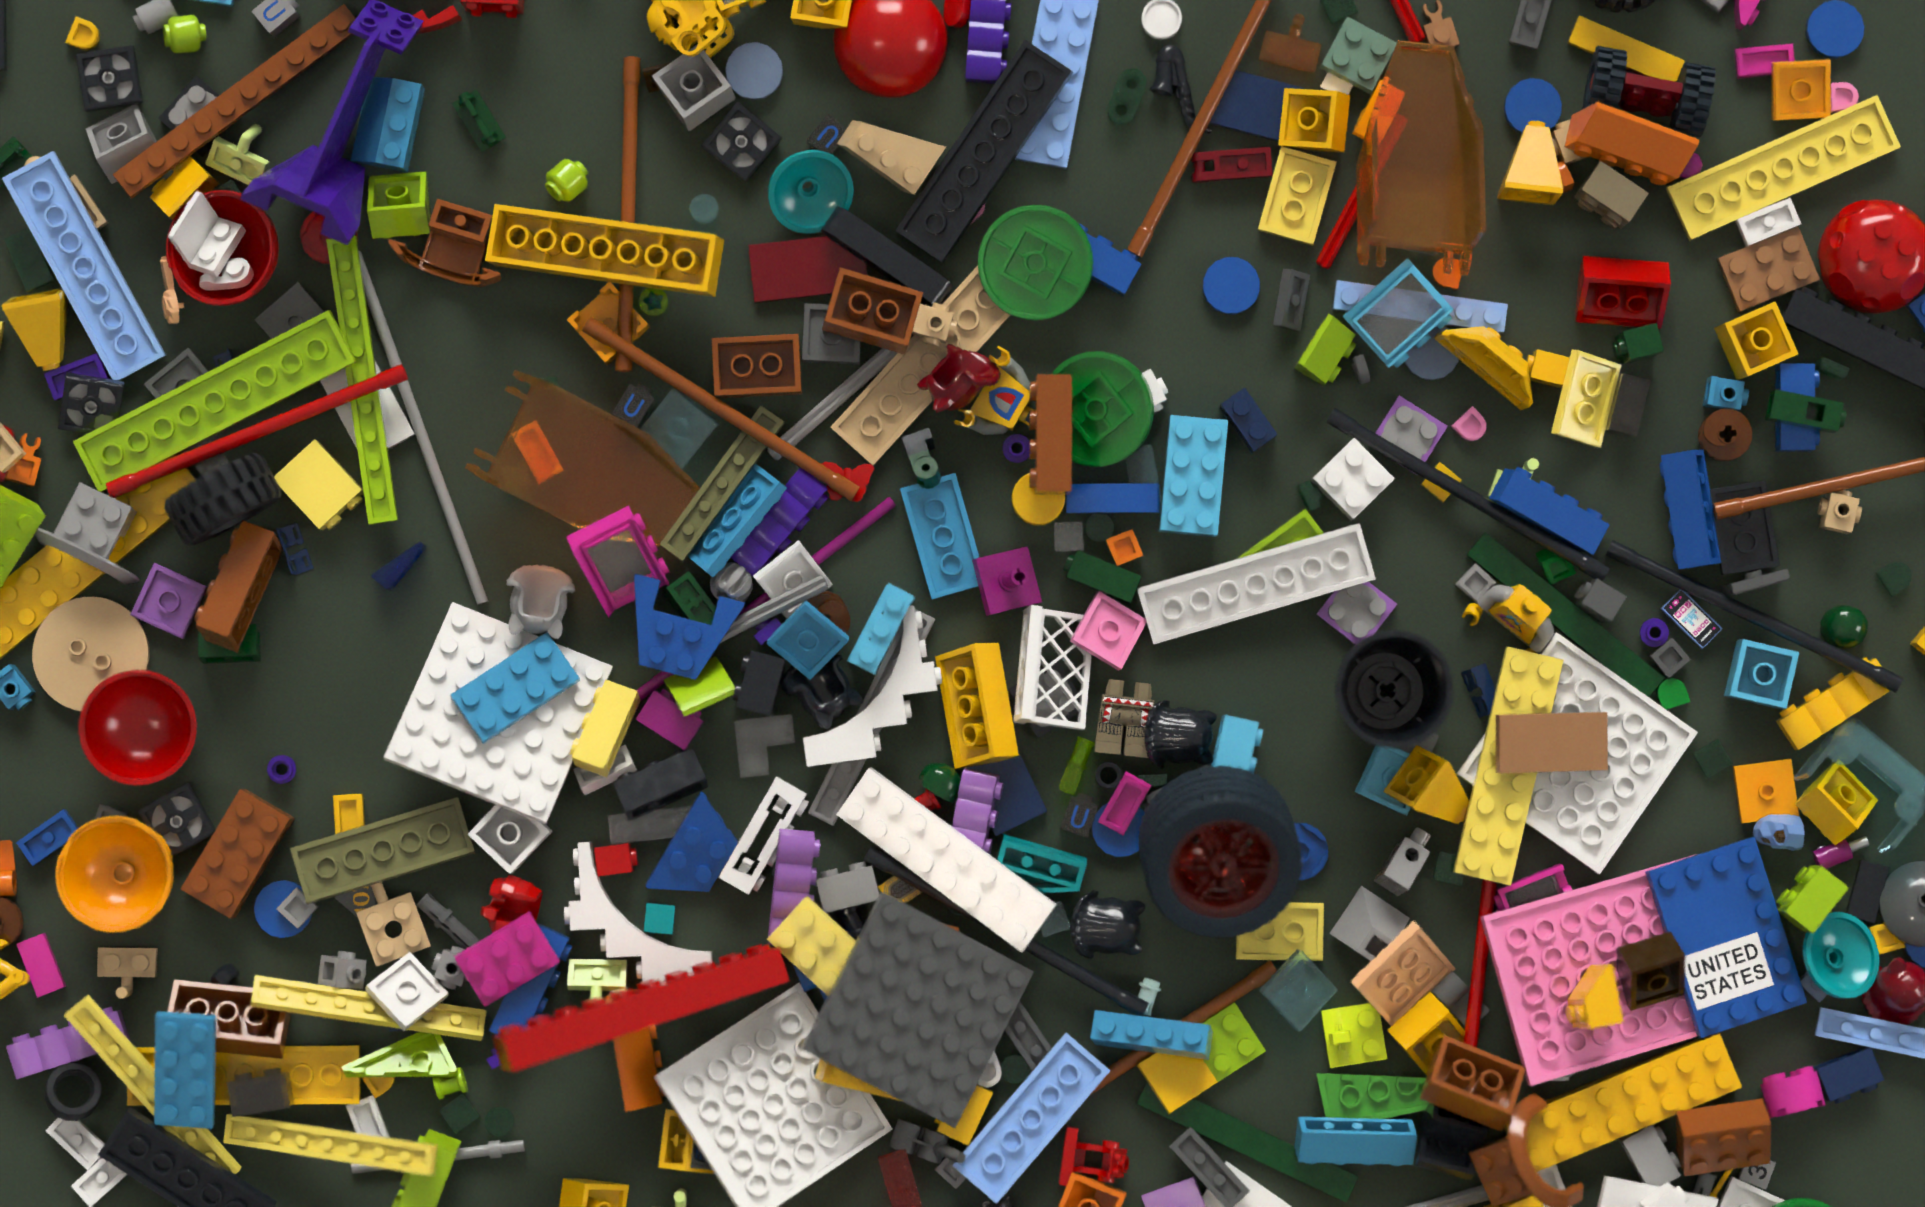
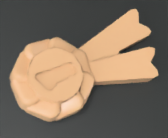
M163 256L160 260L166 289L162 296L163 313L168 324H178L179 309L184 308V303H178L174 289L173 273L168 266L167 257Z

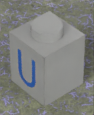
M264 0L251 11L273 38L300 17L295 10L299 7L295 0Z

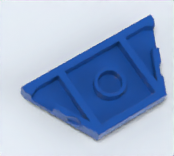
M700 791L652 871L645 887L649 889L709 892L736 848L738 840L731 830L726 827L724 820L714 810L704 792Z

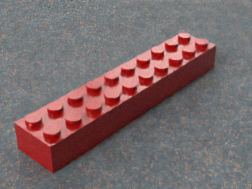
M758 944L746 948L747 954L744 955L742 953H730L718 957L719 963L716 964L715 962L708 963L706 961L691 966L692 972L689 973L687 970L674 971L665 974V980L661 982L660 979H650L638 983V989L636 990L622 988L610 992V998L608 999L595 997L582 1001L583 1007L578 1009L577 1006H567L555 1010V1016L550 1018L549 1015L529 1018L526 1020L527 1025L522 1027L521 1024L501 1027L498 1029L499 1034L492 1036L501 1069L514 1072L789 982L780 948H770L769 944Z

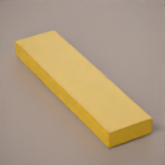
M1582 16L1578 17L1567 44L1591 54L1595 52L1597 46L1627 51L1626 69L1643 76L1675 82L1685 62L1681 58Z

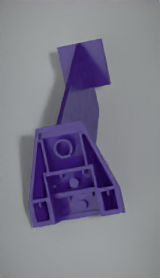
M369 0L348 31L367 41L364 44L320 146L311 145L254 178L241 195V200L267 211L278 196L325 216L321 234L348 245L360 225L365 167L343 158V154L385 48L402 55L422 27L424 21L409 13L392 8L383 2Z

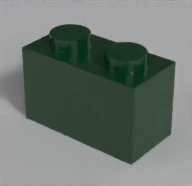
M1657 323L1623 331L1615 336L1616 342L1612 343L1614 356L1616 359L1621 360L1622 365L1655 357L1664 351Z

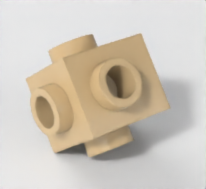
M933 303L932 307L920 304L912 334L923 337L922 342L929 345L939 346L940 342L946 344L947 337L953 338L956 330L957 321L952 320L954 313L948 312L950 307L942 304ZM933 321H938L941 323V326L933 328L930 324Z
M1846 490L1826 494L1825 498H1821L1817 514L1821 515L1819 528L1843 534L1852 533L1854 523L1858 524L1862 513V507L1858 506L1860 499L1852 497V492Z

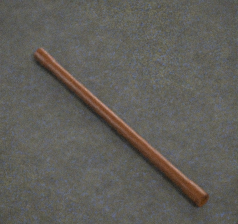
M1256 0L1156 197L1127 248L1128 251L1134 253L1139 258L1143 257L1163 212L1273 0Z
M634 56L623 58L624 112L621 221L635 223L638 89L641 58ZM619 284L618 335L632 344L633 285ZM616 351L615 371L632 372L633 361Z
M592 316L582 330L584 333L627 357L824 482L830 489L849 501H852L860 486L841 474L833 472L620 337L612 329Z
M1925 457L1749 497L1713 503L1714 515L1716 520L1741 515L1752 510L1925 472Z
M1270 960L1250 972L1247 977L1179 1021L1203 1023L1250 991L1261 987L1278 976L1277 969ZM1133 1050L1107 1067L1110 1072L1090 1095L1155 1053Z

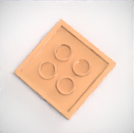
M1413 921L1350 982L1382 1018L1392 1026L1396 1020L1406 1014L1420 999L1431 992L1456 968L1421 927Z

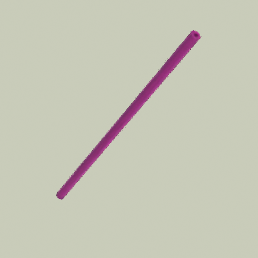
M888 497L811 557L817 565H820L893 509L896 504ZM764 592L744 607L739 615L770 601L771 598ZM665 671L659 672L636 690L640 700L642 701L663 685L664 679L675 674Z

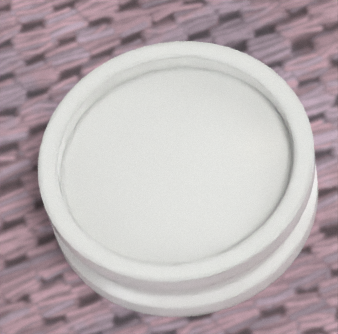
M1172 0L1150 1L1145 6L1141 17L1144 31L1152 38L1159 40L1174 36L1182 22L1180 8Z

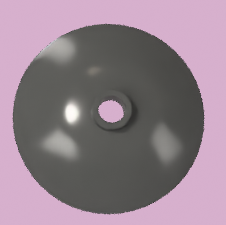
M1925 861L1910 862L1894 870L1886 879L1879 905L1881 918L1887 929L1897 939L1916 947H1925V904L1921 901V897L1925 896Z

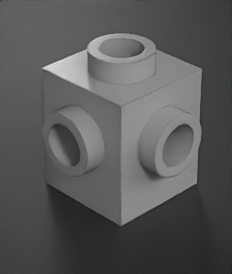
M452 946L451 950L444 949L442 954H436L432 970L436 971L434 978L440 979L442 986L456 990L457 985L462 987L466 984V981L469 982L454 959L455 955L465 949ZM449 963L457 965V972L455 974L448 972L447 966Z
M338 951V956L321 955L318 984L350 990L351 988L363 989L367 960L355 958L356 953Z

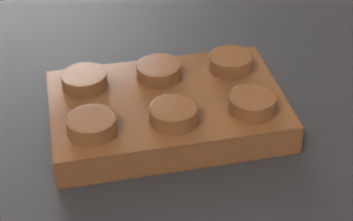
M1799 226L1717 259L1738 312L1820 280Z

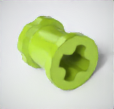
M461 1067L457 1068L459 1075L455 1077H432L439 1100L444 1099V1096L459 1091H462V1093L467 1092V1082Z

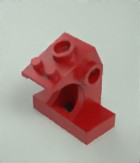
M1066 1125L1058 1180L1059 1185L1067 1186L1072 1172L1098 1175L1097 1181L1114 1183L1115 1179L1124 1178V1173L1127 1172L1129 1167V1157L1127 1156V1149L1119 1148L1120 1142L1103 1140L1102 1145L1077 1141L1078 1127ZM1086 1150L1103 1152L1101 1168L1084 1166Z

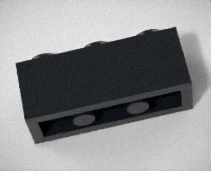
M693 748L687 751L683 749L678 750L670 758L661 762H650L644 766V769L638 772L624 773L617 778V781L613 782V786L628 821H632L708 788V783Z

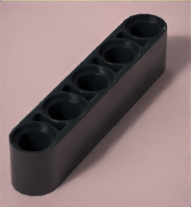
M837 206L821 229L825 236L893 283L923 292L921 302L927 306L932 307L933 303L942 304L953 287L952 283L842 207Z

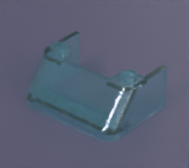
M1852 717L1847 718L1832 729L1793 778L1798 782L1811 777L1826 757L1839 765L1849 764L1857 758L1899 794L1895 802V812L1901 820L1877 849L1881 853L1894 850L1925 811V775L1860 720Z

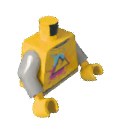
M1499 584L1493 586L1477 600L1478 604H1468L1462 615V618L1467 614L1473 615L1474 618L1470 625L1474 626L1479 622L1483 610H1485L1523 643L1530 646V649L1528 648L1525 651L1537 654L1542 653L1554 634L1553 625L1549 619L1552 612L1551 608L1521 584L1512 587Z

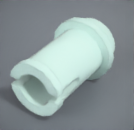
M1144 977L1143 982H1139L1141 989L1138 997L1149 1003L1144 1015L1151 1016L1157 992H1161V988H1159L1161 982Z

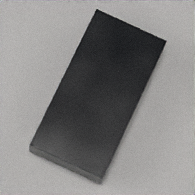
M1859 860L1846 909L1847 914L1875 923L1880 905V896L1885 887L1890 867Z

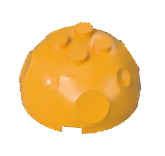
M106 816L92 820L78 828L69 837L58 857L56 884L60 898L67 910L77 920L93 929L105 932H125L138 928L150 921L163 908L170 895L174 882L172 853L160 834L136 819L124 816Z

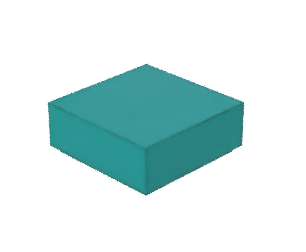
M646 903L644 932L673 935L676 905Z

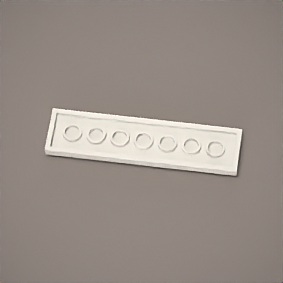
M1360 523L1139 587L1137 591L1153 644H1157L1372 581L1376 578Z
M872 767L868 768L836 814L1020 952L1027 948L1057 905Z

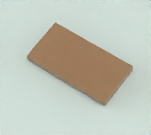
M1607 712L1496 715V773L1608 770Z

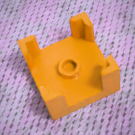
M608 282L599 290L600 294L580 312L577 310L567 319L606 365L616 358V351L608 345L595 340L582 330L592 316L618 335L620 292L611 282ZM634 308L632 343L650 328L648 323Z

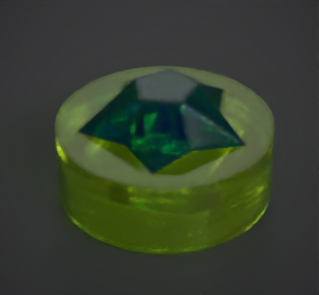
M647 288L640 295L639 305L645 314L653 317L659 316L668 307V297L661 289Z

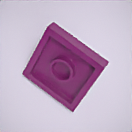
M1028 546L972 560L986 616L1042 602Z

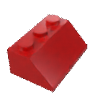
M1582 256L1578 277L1575 321L1642 327L1657 323L1658 329H1662L1671 286L1669 262Z

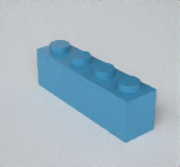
M1095 1010L1090 1039L1095 1045L1209 1060L1213 1030L1210 1025Z
M1298 1117L1294 1148L1298 1162L1307 1164L1413 1165L1417 1133L1413 1120Z

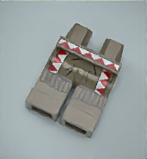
M1109 679L1105 694H1102L1094 752L1120 755L1123 727H1126L1123 755L1148 758L1144 743V730L1146 728L1145 723L1148 712L1154 706V700H1151V684L1135 682L1134 698L1123 696L1124 681Z

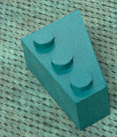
M1005 834L997 857L1000 863L1042 893L1078 892L1087 865V857Z

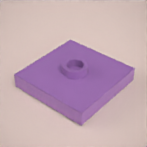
M154 563L130 615L184 639L208 586Z

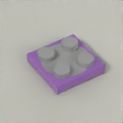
M1399 395L1375 433L1426 462L1448 426Z
M1365 582L1334 591L1316 615L1356 645L1364 638L1375 634L1397 603L1370 582Z

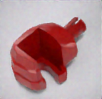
M508 875L503 878H495L489 895L492 896V901L489 905L482 906L481 915L488 920L491 932L494 933L529 911L535 921H537L543 891L533 883L517 876Z

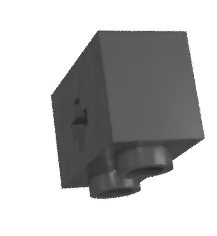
M1598 578L1586 581L1585 583L1582 582L1574 595L1577 598L1575 605L1602 623L1611 622L1627 597Z

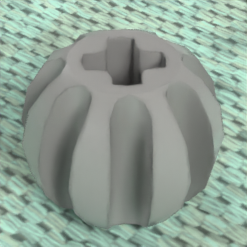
M734 562L726 563L725 567L714 578L711 576L710 590L717 600L719 596L744 602L753 589L752 576L743 566Z

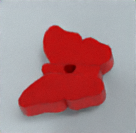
M826 461L822 463V465L833 472L841 474L860 486L852 501L860 502L867 491L866 486L869 484L870 477L875 470L873 465L862 464L853 470L850 468H844L843 470L835 463ZM828 485L826 486L831 500L839 501L842 499L843 496L830 489Z

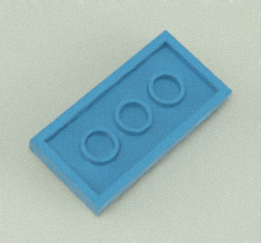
M755 464L688 557L714 578L725 567L726 562L733 553L743 545L752 530L762 522L763 517L770 508L780 500L787 487Z
M956 473L942 476L939 484L930 489L922 488L919 484L900 488L931 599L979 587L972 560L980 557Z
M546 632L450 694V698L484 744L579 682L580 678Z
M158 1011L155 1015L154 1125L208 1129L214 1127L216 1015Z

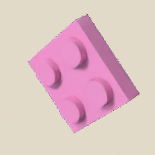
M1098 591L1094 595L1070 642L1119 671L1123 668L1147 621L1144 617Z

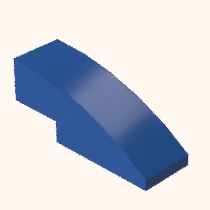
M1071 484V493L1066 495V513H1160L1159 484Z

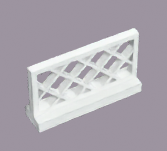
M1030 605L1023 611L1013 723H1034L1084 730L1091 654L1075 644L1063 652L1053 639L1063 630L1071 639L1074 633L1068 626L1075 621L1080 622L1084 615L1042 609L1043 606ZM1044 618H1055L1062 628L1051 636L1044 628ZM1063 619L1071 621L1066 624ZM1048 642L1059 655L1049 664L1041 655L1042 647ZM1075 647L1083 654V663L1077 668L1066 656ZM1060 659L1071 670V673L1062 680L1051 668ZM1040 663H1041V665L1044 667L1041 671H1040ZM1045 671L1056 682V685L1047 692L1039 684V676ZM1073 675L1081 683V690L1075 696L1064 685V682ZM1058 687L1069 699L1060 708L1048 696ZM1039 692L1041 697L1037 699V695ZM1043 699L1054 711L1047 718L1036 716V706ZM1070 703L1079 712L1078 722L1068 721L1061 712ZM1057 715L1060 720L1052 718Z

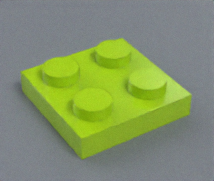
M1235 1002L1201 1023L1210 1025L1213 1030L1209 1060H1203L1217 1082L1266 1052Z

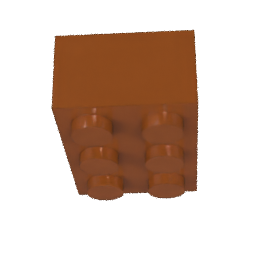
M840 268L822 330L905 355L923 292Z
M799 334L712 338L715 397L739 398L802 394Z
M1444 1035L1434 1051L1420 1099L1502 1131L1512 1116L1526 1068Z
M1763 1098L1676 1111V1151L1684 1176L1770 1164L1771 1123Z

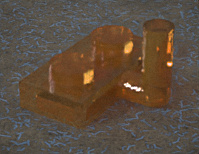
M1296 14L1291 22L1288 36L1266 30L1258 60L1314 74L1322 44L1299 39L1305 18L1302 14Z

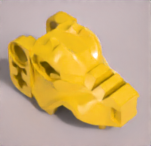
M651 0L653 3L647 12V22L651 33L655 32L659 41L663 40L664 45L668 44L675 51L679 50L685 56L694 57L706 49V54L711 58L733 39L734 28L730 21L724 18V15H721L717 10L716 0ZM672 17L678 20V28H676ZM724 32L726 33L725 38L720 37ZM698 42L695 50L688 51L694 43ZM714 42L716 46L712 48L711 44Z

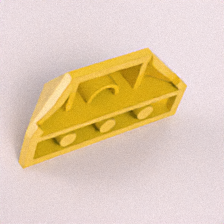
M1481 326L1444 330L1434 336L1437 342L1518 409L1524 410L1530 408L1533 404L1528 362L1522 358L1523 354L1520 350L1512 345L1507 346L1501 341V336L1497 331L1490 327Z

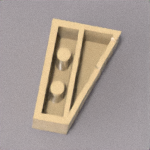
M852 120L837 145L900 190L915 195L946 148Z

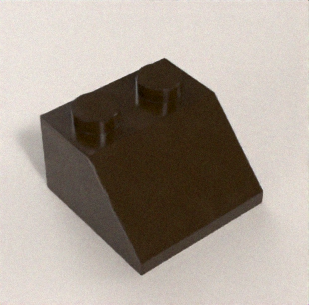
M1671 932L1655 935L1651 938L1617 948V971L1630 1011L1684 995L1686 955Z

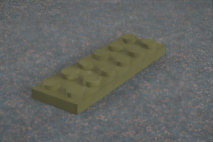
M458 797L290 848L307 905L475 853Z

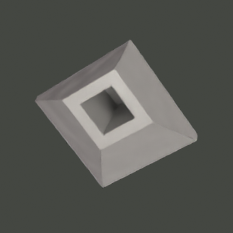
M1361 886L1329 934L1369 961H1372L1381 950L1386 948L1400 934L1410 918Z

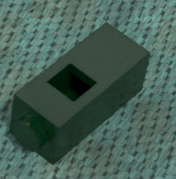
M1775 389L1769 395L1765 420L1835 433L1839 431V427L1843 428L1846 420V411L1843 410V402Z
M1079 550L1076 551L1075 556L1069 554L1063 568L1064 571L1068 572L1067 579L1101 591L1106 595L1129 604L1141 579V576Z

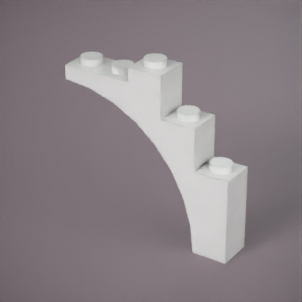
M909 606L903 618V636L900 653L885 686L865 710L847 723L828 732L803 738L807 767L876 758V751H881L879 734H873V729L907 724L906 718L912 717L910 700L904 701L903 695L938 691L937 685L942 684L940 667L934 668V662L922 663V657H927L925 640H919L918 629L923 628L921 611L915 612L914 606Z
M592 842L578 843V848L573 849L574 866H579V877L574 878L575 895H580V900L569 901V907H564L565 924H570V930L605 929V934L600 935L601 952L606 951V958L641 956V961L636 962L637 979H642V982L650 979H660L661 982L665 980V974L678 970H687L689 973L692 972L691 966L706 961L708 963L713 962L712 951L687 950L667 945L648 936L630 923L613 904L601 883L600 877L597 876Z

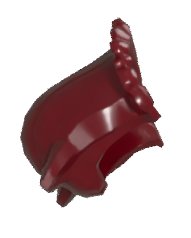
M948 344L946 345L947 356L937 364L931 374L921 379L917 386L921 390H929L934 401L933 409L936 412H941L945 409L949 411L958 410L968 405L983 386H992L998 382L1001 375L999 368L985 355L970 350H962L955 345Z
M1900 957L1893 959L1888 967L1883 968L1879 966L1875 982L1870 989L1862 994V1003L1865 1005L1864 1008L1868 1011L1867 1013L1876 1019L1905 1025L1913 1023L1925 1011V971L1913 962H1905Z

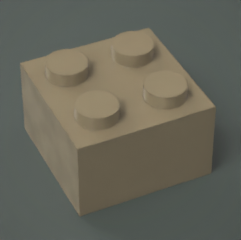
M1600 161L1591 170L1574 195V198L1578 200L1577 205L1589 213L1595 211L1601 215V221L1613 229L1616 227L1622 229L1631 221L1649 193Z

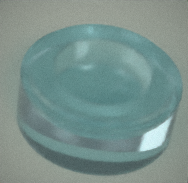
M700 194L691 201L690 213L695 221L708 224L717 218L719 206L712 196Z

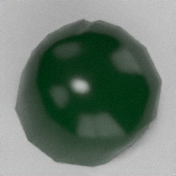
M1837 605L1824 613L1820 621V633L1827 643L1842 649H1852L1861 644L1866 637L1868 621L1861 610L1852 606Z
M927 764L919 775V780L924 776L922 785L940 798L955 803L961 781L960 775L953 767L947 764Z

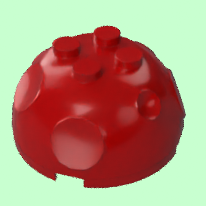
M1878 199L1860 200L1847 205L1830 221L1820 239L1818 258L1821 277L1825 286L1839 302L1862 313L1878 314L1895 311L1906 306L1925 287L1924 222L1906 206L1893 201Z

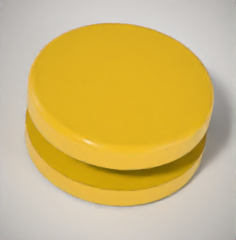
M1029 473L1017 481L1012 492V506L1015 513L1021 520L1031 525H1045L1054 521L1060 515L1065 504V495H1035V488H1029Z

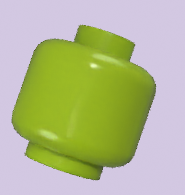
M194 15L170 17L167 24H163L165 47H170L173 53L199 51L201 41H206L205 24H199L197 17Z
M563 159L547 172L545 187L555 200L570 202L588 187L586 178L588 171L579 161L574 163L569 159Z

